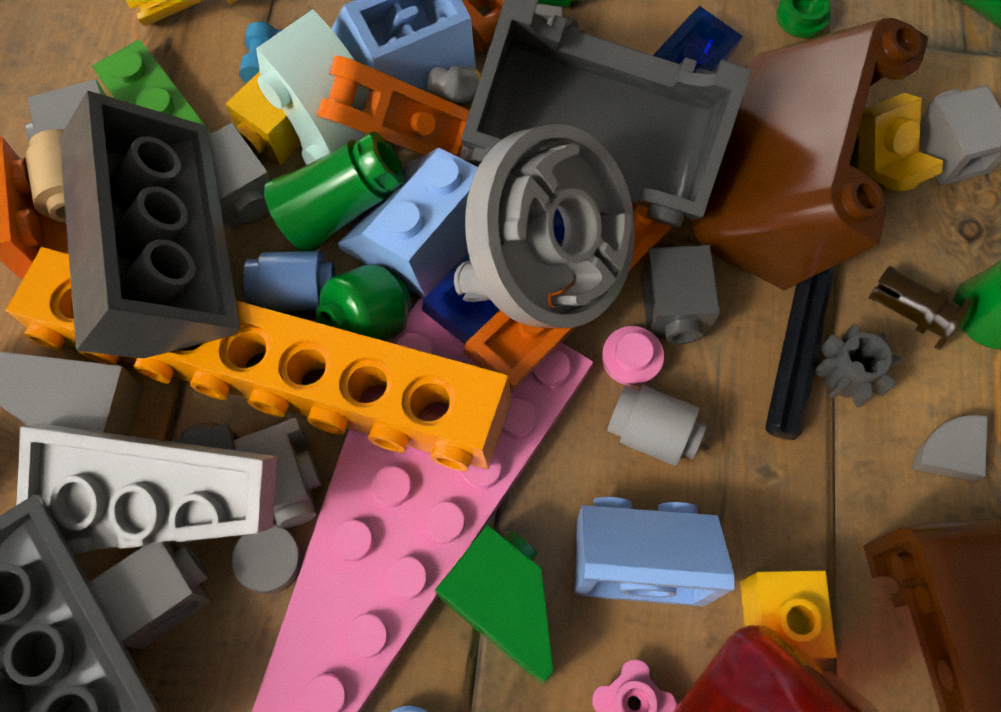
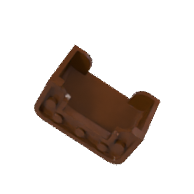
M883 18L762 52L749 61L744 67L752 71L703 218L692 221L694 234L701 245H710L712 254L782 290H786L878 245L886 217L884 194L880 186L872 178L851 166L850 161L870 86L883 77L891 80H903L918 70L924 58L928 36L901 20Z
M1001 518L930 523L904 527L864 545L863 548L872 578L891 577L901 589V591L891 594L894 608L909 606L940 712H1001Z

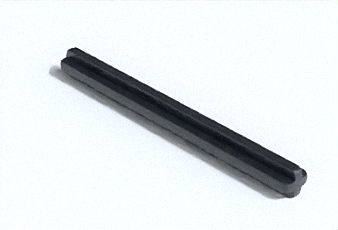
M859 130L850 165L857 168L859 158ZM837 265L796 284L765 425L767 433L771 436L784 440H795L803 433Z

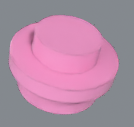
M626 326L617 329L607 338L602 351V362L608 375L618 383L628 386H641L652 381L660 372L664 362V350L659 339L649 330L638 326Z

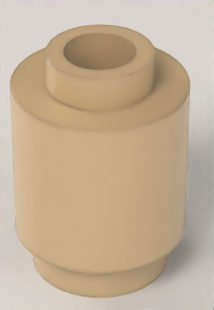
M48 129L35 134L30 139L29 148L25 152L32 200L35 210L40 214L58 222H66L60 136L64 130Z

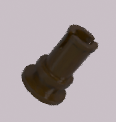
M891 266L885 270L878 281L879 285L874 287L868 298L879 302L918 324L915 329L916 331L924 334L926 330H929L940 336L941 338L934 347L938 350L947 346L963 329L969 319L975 300L968 296L964 304L960 306L948 299L951 294L948 291L942 289L938 294L897 272Z

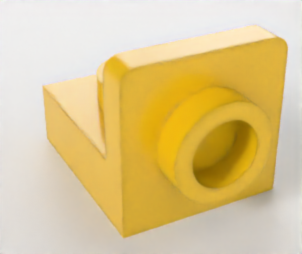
M908 93L899 94L865 108L859 127L858 170L867 174L875 182L882 184L885 189L891 191L912 190L919 183L941 174L943 170V160L919 152L922 98Z

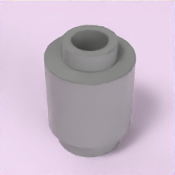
M625 385L611 417L607 432L621 437L619 443L676 466L681 455L693 460L707 424L696 420L700 407L645 385H642L640 390Z

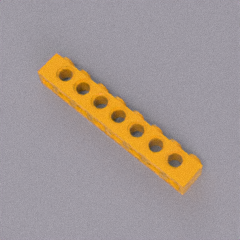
M41 247L5 311L27 328L24 333L27 339L53 351H61L63 345L76 348L69 254ZM237 300L236 305L240 329L236 334L205 342L194 350H191L193 346L144 359L78 351L82 356L95 363L115 365L117 361L134 365L133 369L157 382L168 384L172 377L189 381V385L194 390L214 399L226 400L228 394L246 398L250 406L271 416L284 417L287 411L308 417L307 421L311 425L332 434L343 435L346 428L369 435L368 440L392 452L404 453L407 446L431 453L430 458L434 462L457 471H468L470 465L489 469L512 402L509 377L506 374ZM265 353L263 359L258 364L245 368L247 362L253 356ZM317 369H325L323 376L317 382L310 385H301L308 373ZM378 385L386 387L384 394L378 400L371 403L359 402L362 393L368 388ZM441 402L449 405L447 412L435 421L418 419L422 409L431 403Z

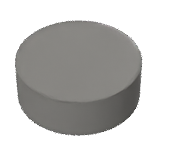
M275 525L259 533L243 535L236 543L232 554V567L236 578L245 587L261 594H274L288 588L298 577L303 562L302 550L297 540L286 530Z

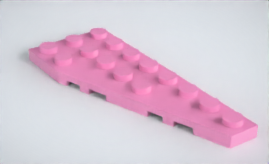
M449 274L427 301L420 297L408 313L405 329L387 342L477 366L463 353L465 344L500 309L491 300L477 302L463 300L466 293L462 295L457 294L454 286V276ZM561 343L511 393L512 402L488 470L470 465L468 471L453 470L434 462L430 458L431 453L409 446H407L404 453L392 452L370 442L368 434L348 429L252 712H362L438 599L435 588L490 522L591 372L593 361ZM378 385L368 388L362 393L359 402L371 403L378 400L384 394L386 387ZM441 402L431 403L422 409L418 419L435 421L447 412L449 405Z

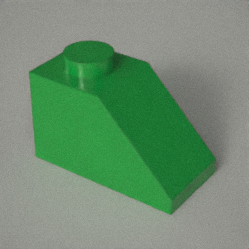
M487 525L435 588V592L442 602L542 685L553 672L542 571L532 561L537 552L528 542L512 530L506 529L500 535Z

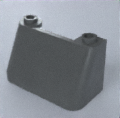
M504 0L461 138L462 144L473 150L470 160L480 164L487 153L499 141L515 132L548 124L570 125L587 132L607 149L623 174L631 202L647 207L646 217L648 219L681 228L684 218L691 220L703 218L752 70L721 60L716 73L705 69H698L696 73H693L697 63L695 60L685 57L680 64L646 54L565 27L567 19L555 15L552 26L547 24L548 20L535 14L538 0ZM542 149L522 156L515 162V165L531 155L538 154Z

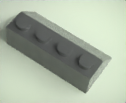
M87 90L60 136L76 351L144 359L235 335L240 329L208 126Z

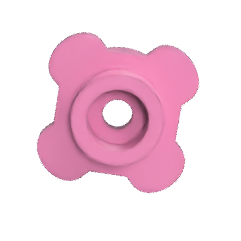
M640 660L625 662L621 667V675L609 686L598 687L592 696V705L595 712H676V701L673 695L669 692L661 691L649 677L648 666ZM631 696H635L640 700V707L636 711L628 707L627 702Z

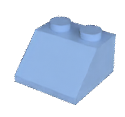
M437 148L410 162L402 170L405 182L397 189L389 192L385 200L366 210L339 240L337 245L341 251L365 265L376 264L387 269L390 273L396 274L409 291L427 301L468 253L465 232L466 204L470 186L478 167L441 148Z
M618 497L593 499V506L582 505L577 517L573 596L706 606L734 590V572L718 515L698 514L697 505L684 502L661 503L658 505V511L632 509L631 500Z

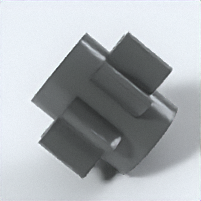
M852 325L843 335L842 340L831 335L825 341L820 350L828 359L823 360L815 370V375L824 377L827 386L830 388L828 397L831 399L838 395L847 398L852 397L856 407H862L872 398L873 392L884 396L896 385L893 378L887 375L886 372L893 369L901 361V357L892 355L890 347L885 342L886 335L883 332L878 335L861 333L858 325Z

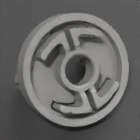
M548 124L518 131L499 141L483 158L470 186L465 214V232L470 260L463 262L457 268L454 274L455 290L458 295L466 293L463 300L467 302L491 300L504 314L521 324L531 327H577L591 322L606 311L614 302L625 283L632 261L635 239L634 213L629 190L622 172L607 149L587 132L564 124ZM542 149L538 154L531 155L515 165V162L522 156ZM557 208L562 215L565 227L562 246L558 244L553 230V218ZM573 282L574 284L567 290L551 296V304L554 306L551 307L548 304V294L558 292Z

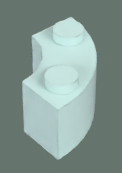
M313 9L256 48L260 77L257 79L258 85L266 99L275 108L282 109L291 121L300 139L303 149L301 154L306 165L329 154L350 140L358 141L366 135L316 116L321 98L328 99L334 77L329 75L334 55L352 60L354 58L332 29ZM358 86L352 105L353 108L363 111L369 90Z

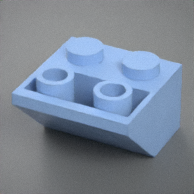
M354 0L343 5L331 28L355 61L424 91H427L430 71L437 66L450 69L451 66L459 65L476 69L471 17L462 0Z

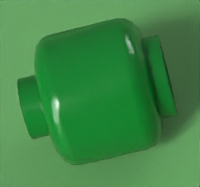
M376 264L364 265L331 277L325 282L320 291L319 306L316 309V320L320 324L387 342L405 329L408 313L411 309V298L406 285L396 274L390 273L387 269Z

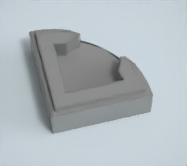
M962 416L952 419L935 429L918 447L914 456L912 470L973 482L986 477L987 416Z

